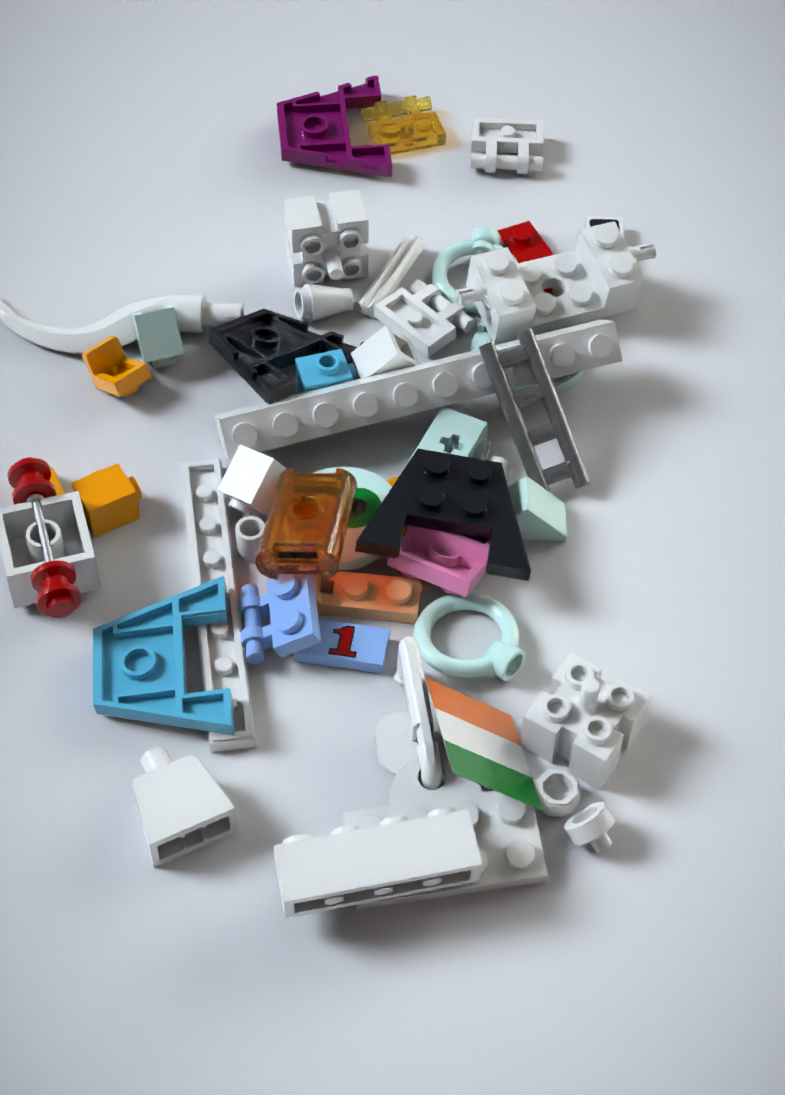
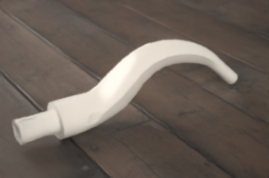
M181 294L162 296L128 304L104 319L88 326L57 328L34 323L20 317L0 299V320L16 334L28 341L52 350L83 354L110 336L117 337L121 346L136 341L137 336L131 315L134 313L172 306L174 307L179 332L204 333L207 326H218L245 316L243 303L207 302L205 295Z

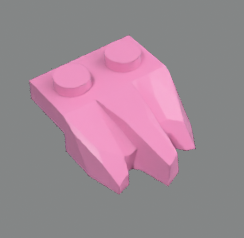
M408 526L407 533L401 541L399 558L389 557L387 565L400 570L403 575L409 578L422 579L439 586L441 590L448 594L467 597L481 580L486 570L490 539Z

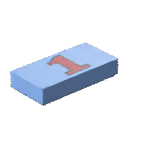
M319 619L321 643L294 653L295 661L383 674L390 639V629Z

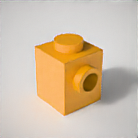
M118 463L103 470H97L84 478L72 482L73 492L79 491L87 527L94 538L140 518L138 500L142 499L140 487L133 476L126 477Z

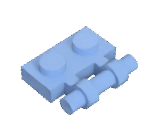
M306 564L267 579L268 593L259 596L258 587L254 584H247L241 588L242 598L238 601V610L244 622V629L240 633L241 645L245 647L246 659L250 664L263 662L264 650L271 647L283 658L321 643L314 574ZM270 616L271 624L262 627L261 619Z

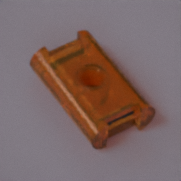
M289 468L280 474L256 556L255 565L262 575L278 580L279 574H320L321 580H328L336 575L339 570L357 489V481L350 472L336 468L335 473H295V468Z

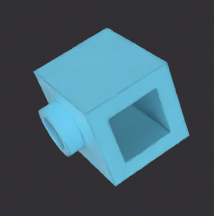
M342 349L295 358L296 386L299 394L358 379L354 364H347Z

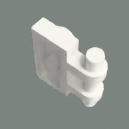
M473 117L471 152H484L485 154H471V168L485 169L486 173H496V169L517 170V174H528V171H542L543 157L529 156V154H543V120ZM497 153H512L517 155H497Z
M420 279L411 285L410 291L413 295L401 287L374 305V317L410 339L413 347L426 357H430L456 339L457 326L467 333L475 325V320L467 315V309L463 306L460 307L457 302L451 303L442 296L440 289L433 284L427 285Z

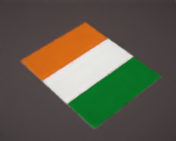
M425 677L453 774L543 811L512 716Z

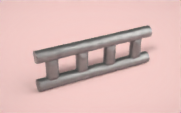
M532 328L517 334L521 346L498 354L494 342L480 346L481 356L527 476L550 493L549 485L570 477L576 489L590 484L591 481ZM527 361L535 385L513 392L504 369ZM542 400L550 423L528 431L519 408ZM557 439L565 462L542 469L534 446Z

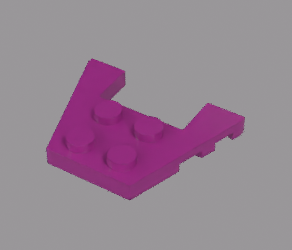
M378 76L365 78V84L352 87L350 82L339 85L337 92L320 96V93L317 91L276 103L282 161L392 177L389 144L351 146L346 109L381 107V91Z

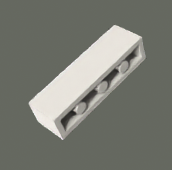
M452 807L439 808L428 813L427 817L411 820L404 816H395L381 821L379 826L363 829L356 825L342 826L333 830L331 835L311 838L307 834L293 835L284 839L282 844L274 845L275 867L285 918L479 881L483 865L469 809L456 811Z

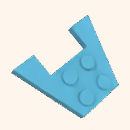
M224 576L93 629V706L97 714L235 735L231 689L225 688L187 693L185 627L229 622L227 586Z

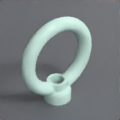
M487 226L477 227L472 231L470 240L455 243L439 254L432 268L433 285L442 291L444 298L451 303L457 302L455 297L456 290L449 284L447 279L449 266L456 259L463 256L476 255L504 248L500 246L501 236L499 232ZM512 255L515 264H518L517 259ZM475 303L463 305L467 312L479 313Z
M469 593L467 597L450 594L435 600L420 613L413 630V638L419 644L421 658L433 669L449 676L473 678L493 672L497 677L507 682L516 676L525 661V651L517 647L519 643V629L513 614L500 602L482 594ZM459 610H473L484 613L494 619L501 629L502 637L501 641H495L488 648L485 657L473 660H460L444 655L434 646L431 640L433 625L439 618L448 613Z

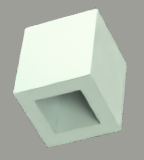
M166 306L131 314L142 360L145 363L152 361L153 368L177 363L175 356L184 354L174 307Z

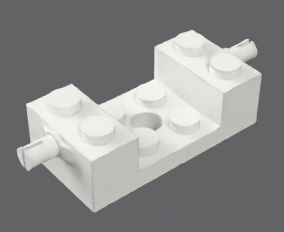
M615 221L580 229L575 250L515 264L508 247L472 255L466 284L467 288L455 291L456 301L460 307L475 303L495 345L518 339L517 334L526 329L532 328L535 335L634 310L638 307L645 283V277L637 262L656 258V247L653 246V242L635 247L630 246L624 240ZM547 288H555L562 293V295L553 297L551 294L545 293L543 290Z

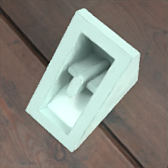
M527 476L508 486L523 541L566 542V506L564 502Z

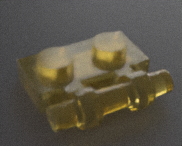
M416 95L404 97V101L388 104L386 101L374 102L372 107L361 109L363 122L377 121L368 124V136L372 145L389 144L391 155L445 145L446 133L436 112L421 113L432 110L430 96L417 98ZM402 115H406V116H407V117H401V118L391 119V117H397V116H402Z

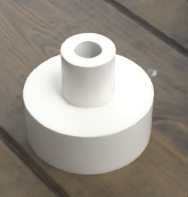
M596 802L570 817L565 823L564 829L575 845H584L590 842L596 853H600L612 845V841L606 832L615 823V818L604 802Z

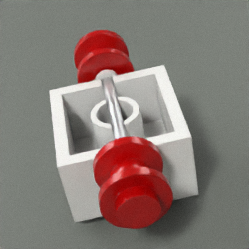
M23 458L13 464L7 473L9 484L14 488L12 493L14 505L0 508V549L15 608L36 604L41 614L53 618H63L70 615L80 606L82 602L81 593L101 589L96 558L79 491L56 495L55 487L50 482L52 474L49 464L38 458Z

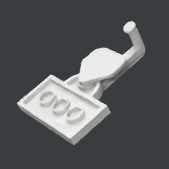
M405 636L399 643L397 669L394 672V679L399 685L405 687L409 711L391 713L384 716L377 723L374 735L379 765L395 777L389 788L388 806L341 812L342 826L356 825L363 829L379 826L381 821L395 816H404L411 820L427 817L431 811L444 807H452L456 811L469 809L483 865L479 881L357 904L355 909L361 910L547 882L549 875L534 807L496 791L482 792L479 784L453 774L435 710L430 706L419 644L412 636Z

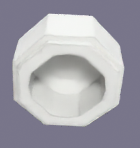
M547 769L536 779L535 787L543 812L547 816L566 817L578 807L580 783L567 769Z

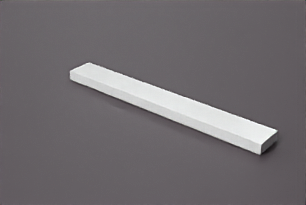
M221 458L181 462L180 468L193 588L224 576L227 586L229 622L197 626L204 691L230 688L233 696L235 735L208 731L210 751L212 753L257 747L245 647L241 645L240 633L242 631L241 614L238 610L239 598L226 496L217 490L223 479Z

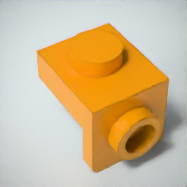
M110 336L82 354L96 388L118 397L135 393L139 390L140 384L152 378L146 363L126 357L117 337Z

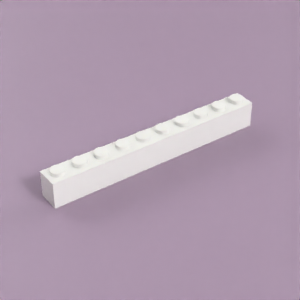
M599 319L535 335L551 379L623 361L615 321ZM518 339L495 346L499 354L521 345ZM478 349L288 396L272 404L263 402L215 414L214 416L224 455L228 460L234 458L240 445L257 452H262L496 392ZM527 361L504 369L512 389L535 383Z

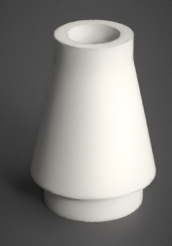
M304 284L303 288H296L294 293L296 315L298 319H306L308 322H312L341 312L352 311V291L350 288Z

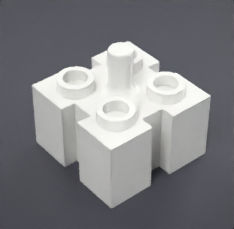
M360 189L329 193L328 201L316 202L314 195L284 199L285 224L288 232L285 233L286 255L294 287L304 284L324 283L325 275H329L333 280L368 276L369 254L365 243H369V220Z
M570 652L552 676L550 694L542 690L524 715L520 743L522 748L551 764L557 755L569 761L568 771L572 775L600 790L618 764L621 747L627 750L643 727L651 694L619 677L613 685L600 679L602 668Z

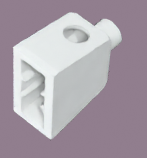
M156 747L150 749L141 757L140 761L146 773L135 777L132 780V785L148 852L154 868L238 832L233 803L196 756L187 755L172 762L164 747Z

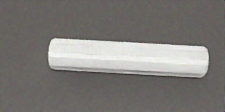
M411 233L404 236L360 300L359 304L361 307L359 311L361 314L374 318V305L395 291L423 250L421 245L423 240L420 236L415 237Z

